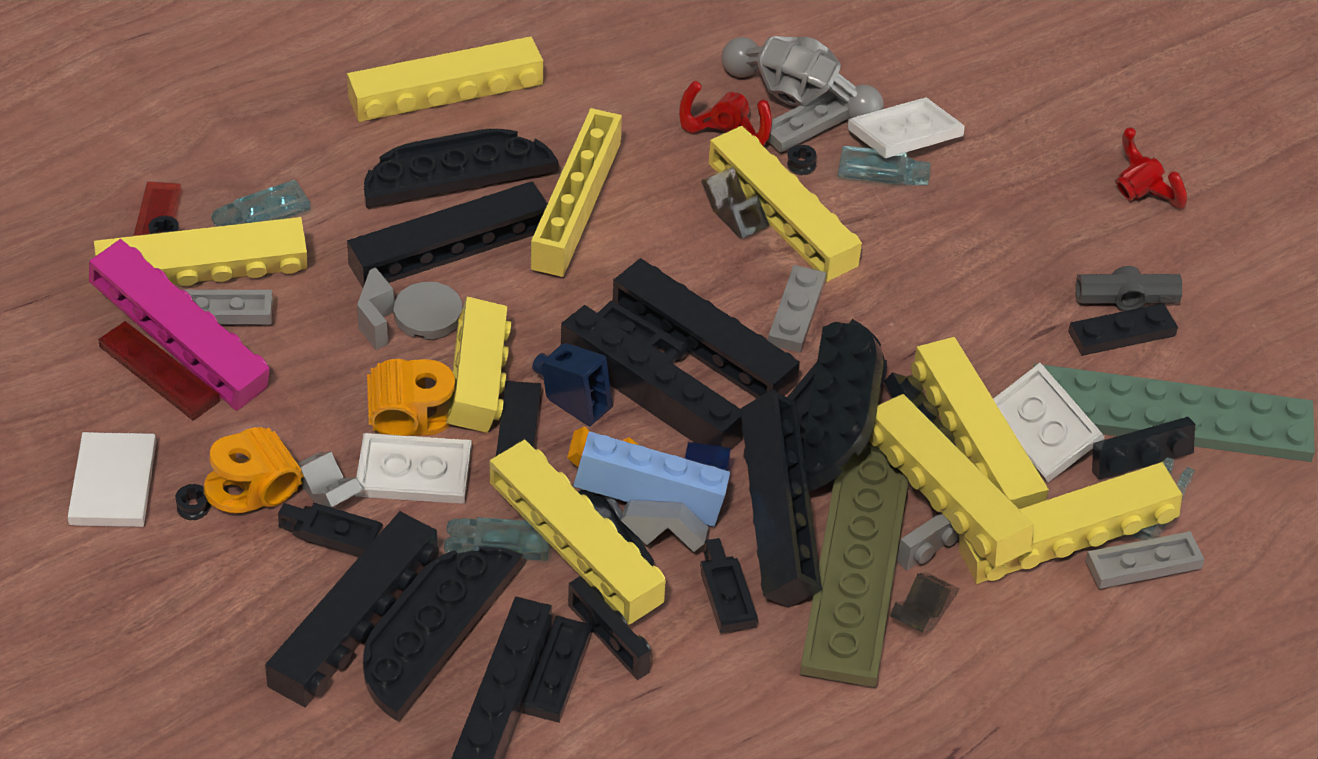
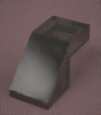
M734 167L727 168L701 180L713 212L739 239H743L770 226L758 195L745 197Z
M928 572L917 573L906 600L895 602L889 616L922 633L932 631L956 597L960 588Z

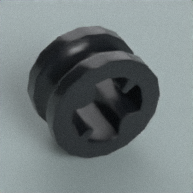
M796 145L789 149L787 153V166L791 172L797 175H808L815 171L817 154L812 147Z
M158 216L150 221L148 225L149 234L179 231V223L171 216Z
M188 484L177 491L175 495L177 512L182 518L191 521L199 520L208 514L210 503L205 497L202 485ZM196 499L197 504L189 505V500Z

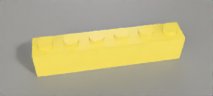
M531 36L347 73L348 97L358 122L543 85V59Z
M590 108L531 240V270L564 277L620 147L622 115Z
M740 126L710 140L709 165L814 270L826 272V282L859 266L862 242L855 233H851L839 221L838 217L819 201L815 194L810 193L799 182L798 178L779 162L775 155L766 150L760 144L757 137L751 135L743 126Z
M301 217L94 241L95 255L97 256L116 241L122 239L130 247L137 248L142 253L144 259L154 268L161 269L167 275L170 282L181 286H190L197 282L211 280L224 282L231 278L245 276L258 278L265 274L279 272L292 274L299 270L307 269V250Z
M951 337L917 346L915 360L911 364L912 375L923 385L928 401L938 409L942 424L955 437L957 448L1018 509L1046 501L1048 487L956 338Z
M904 394L877 406L875 425L869 442L873 446H877L887 456L890 464L898 468L908 478L911 486L914 489H919L929 500L931 506L936 511H940L951 522L953 529L958 534H962L973 545L979 556L985 557L996 568L1032 550L1034 524Z
M523 440L490 460V484L591 587L595 586L599 589L605 602L614 611H619L624 616L628 625L664 603L666 580L662 571L655 565L651 566L641 556L637 546L633 542H627L618 533L614 523L608 518H603L594 509L590 499L585 495H580L571 486L567 476L562 472H557L548 463L546 456L541 450H535L526 440Z
M1161 462L1019 509L1034 524L1032 550L1001 566L994 568L985 557L979 556L973 545L962 534H959V552L976 584L988 580H998L1006 574L1021 569H1031L1039 563L1057 557L1064 558L1075 551L1090 546H1100L1108 540L1123 535H1133L1141 529L1156 524H1166L1180 516L1182 493L1164 463Z

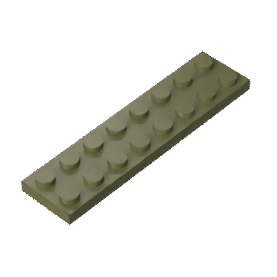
M868 441L859 456L853 453L850 460L842 467H839L843 473L834 480L819 562L822 590L813 595L800 675L876 688L908 478L898 468L890 464L887 456L877 446H873Z

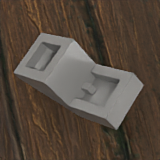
M374 268L369 271L357 304L358 329L374 349L378 350L388 345L387 321L384 317L394 313V293L391 285Z
M331 451L317 452L297 463L304 475L301 478L302 484L300 486L315 503L333 507L363 491L357 477H343Z
M630 500L625 505L621 521L646 545L666 528H669L695 552L705 543L708 526L683 502Z

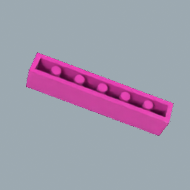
M119 239L89 261V282L234 410L238 411L267 388L270 367H268L263 357L253 354L246 348L235 333H229L218 323L212 313L200 308L193 302L192 297L185 290L178 289L170 282L167 275L161 269L154 268L148 263L137 248L130 247L122 239Z

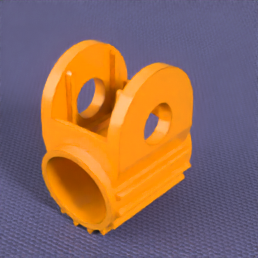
M390 359L377 363L375 368H370L371 373L367 374L369 425L373 426V431L386 435L425 436L443 432L451 425L446 424L449 398L455 389V377L448 366L430 359L409 361L405 359ZM425 377L435 380V386L425 388ZM427 407H433L437 412L433 416L427 417Z
M254 427L240 433L222 437L213 443L210 449L209 462L214 470L205 479L204 494L208 502L221 511L244 513L263 506L274 507L283 503L294 492L298 491L297 488L302 484L301 478L304 475L301 472L302 469L275 431H271L269 427L267 429ZM236 453L244 454L249 459L237 458ZM226 485H237L244 492L239 495H232L227 493L223 487Z

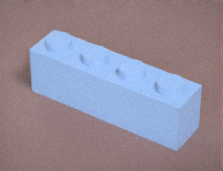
M589 431L573 487L625 502L630 500L683 502L706 525L715 527L725 497L730 472Z

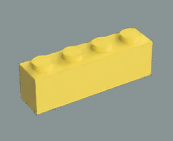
M467 296L458 318L452 369L455 377V389L449 398L446 424L488 433L493 420L499 421L504 401L498 399V397L502 393L506 381V373L501 372V367L504 368L509 347L504 346V341H507L511 329V321L506 320L507 306Z

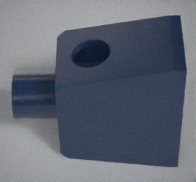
M565 343L561 344L550 355L540 353L534 359L532 369L535 373L543 376L548 400L587 426L591 427L613 407L606 356Z

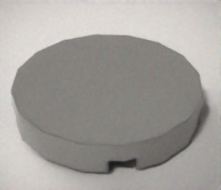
M438 282L412 284L400 291L394 300V320L400 330L414 338L415 334L429 340L445 337L457 328L458 318L462 311V301L458 293L447 285Z

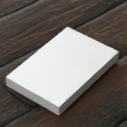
M926 97L848 120V130L884 158L961 137L964 135L965 127Z
M1041 363L1037 364L993 398L1033 465L1047 482H1050L1093 448V443L1105 439L1101 431Z
M82 432L68 512L69 525L144 527L157 443L156 434Z
M364 433L357 471V479L363 491L355 494V497L465 504L472 440Z

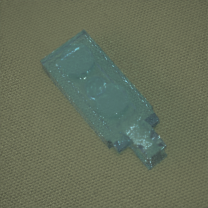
M844 145L841 152L838 177L904 185H928L931 162L915 161L908 158L907 153L884 158L874 149Z

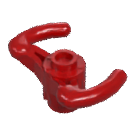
M693 81L684 91L680 101L679 118L682 129L688 133H697L699 130L707 127L729 132L743 126L751 135L757 137L763 147L768 141L772 129V114L768 101L760 100L757 104L760 115L759 132L756 133L747 117L750 108L744 95L737 92H728L713 108L693 116L691 113L692 103L700 92L702 85L698 81Z
M1131 127L1125 129L1122 134V144L1127 159L1130 161V166L1118 175L1119 178L1115 180L1121 194L1128 201L1150 193L1169 201L1177 209L1184 208L1187 203V192L1180 174L1173 171L1168 175L1171 187L1163 182L1162 175L1165 171L1161 163L1154 157L1150 159L1147 156H1142L1134 142L1135 129Z

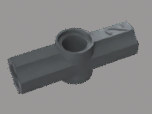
M1134 266L1120 267L1112 274H1077L1075 281L1077 303H1116L1118 308L1123 311L1141 308L1145 303H1180L1182 297V278L1180 274H1141L1139 269Z

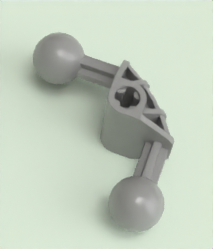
M774 36L767 38L763 46H758L749 38L737 37L730 40L723 48L722 64L729 74L744 78L751 76L759 68L768 91L788 105L806 106L830 90L844 101L843 106L846 105L849 109L848 119L884 108V101L880 92L870 85L861 84L854 86L839 74L841 63L830 49L816 39L810 37Z

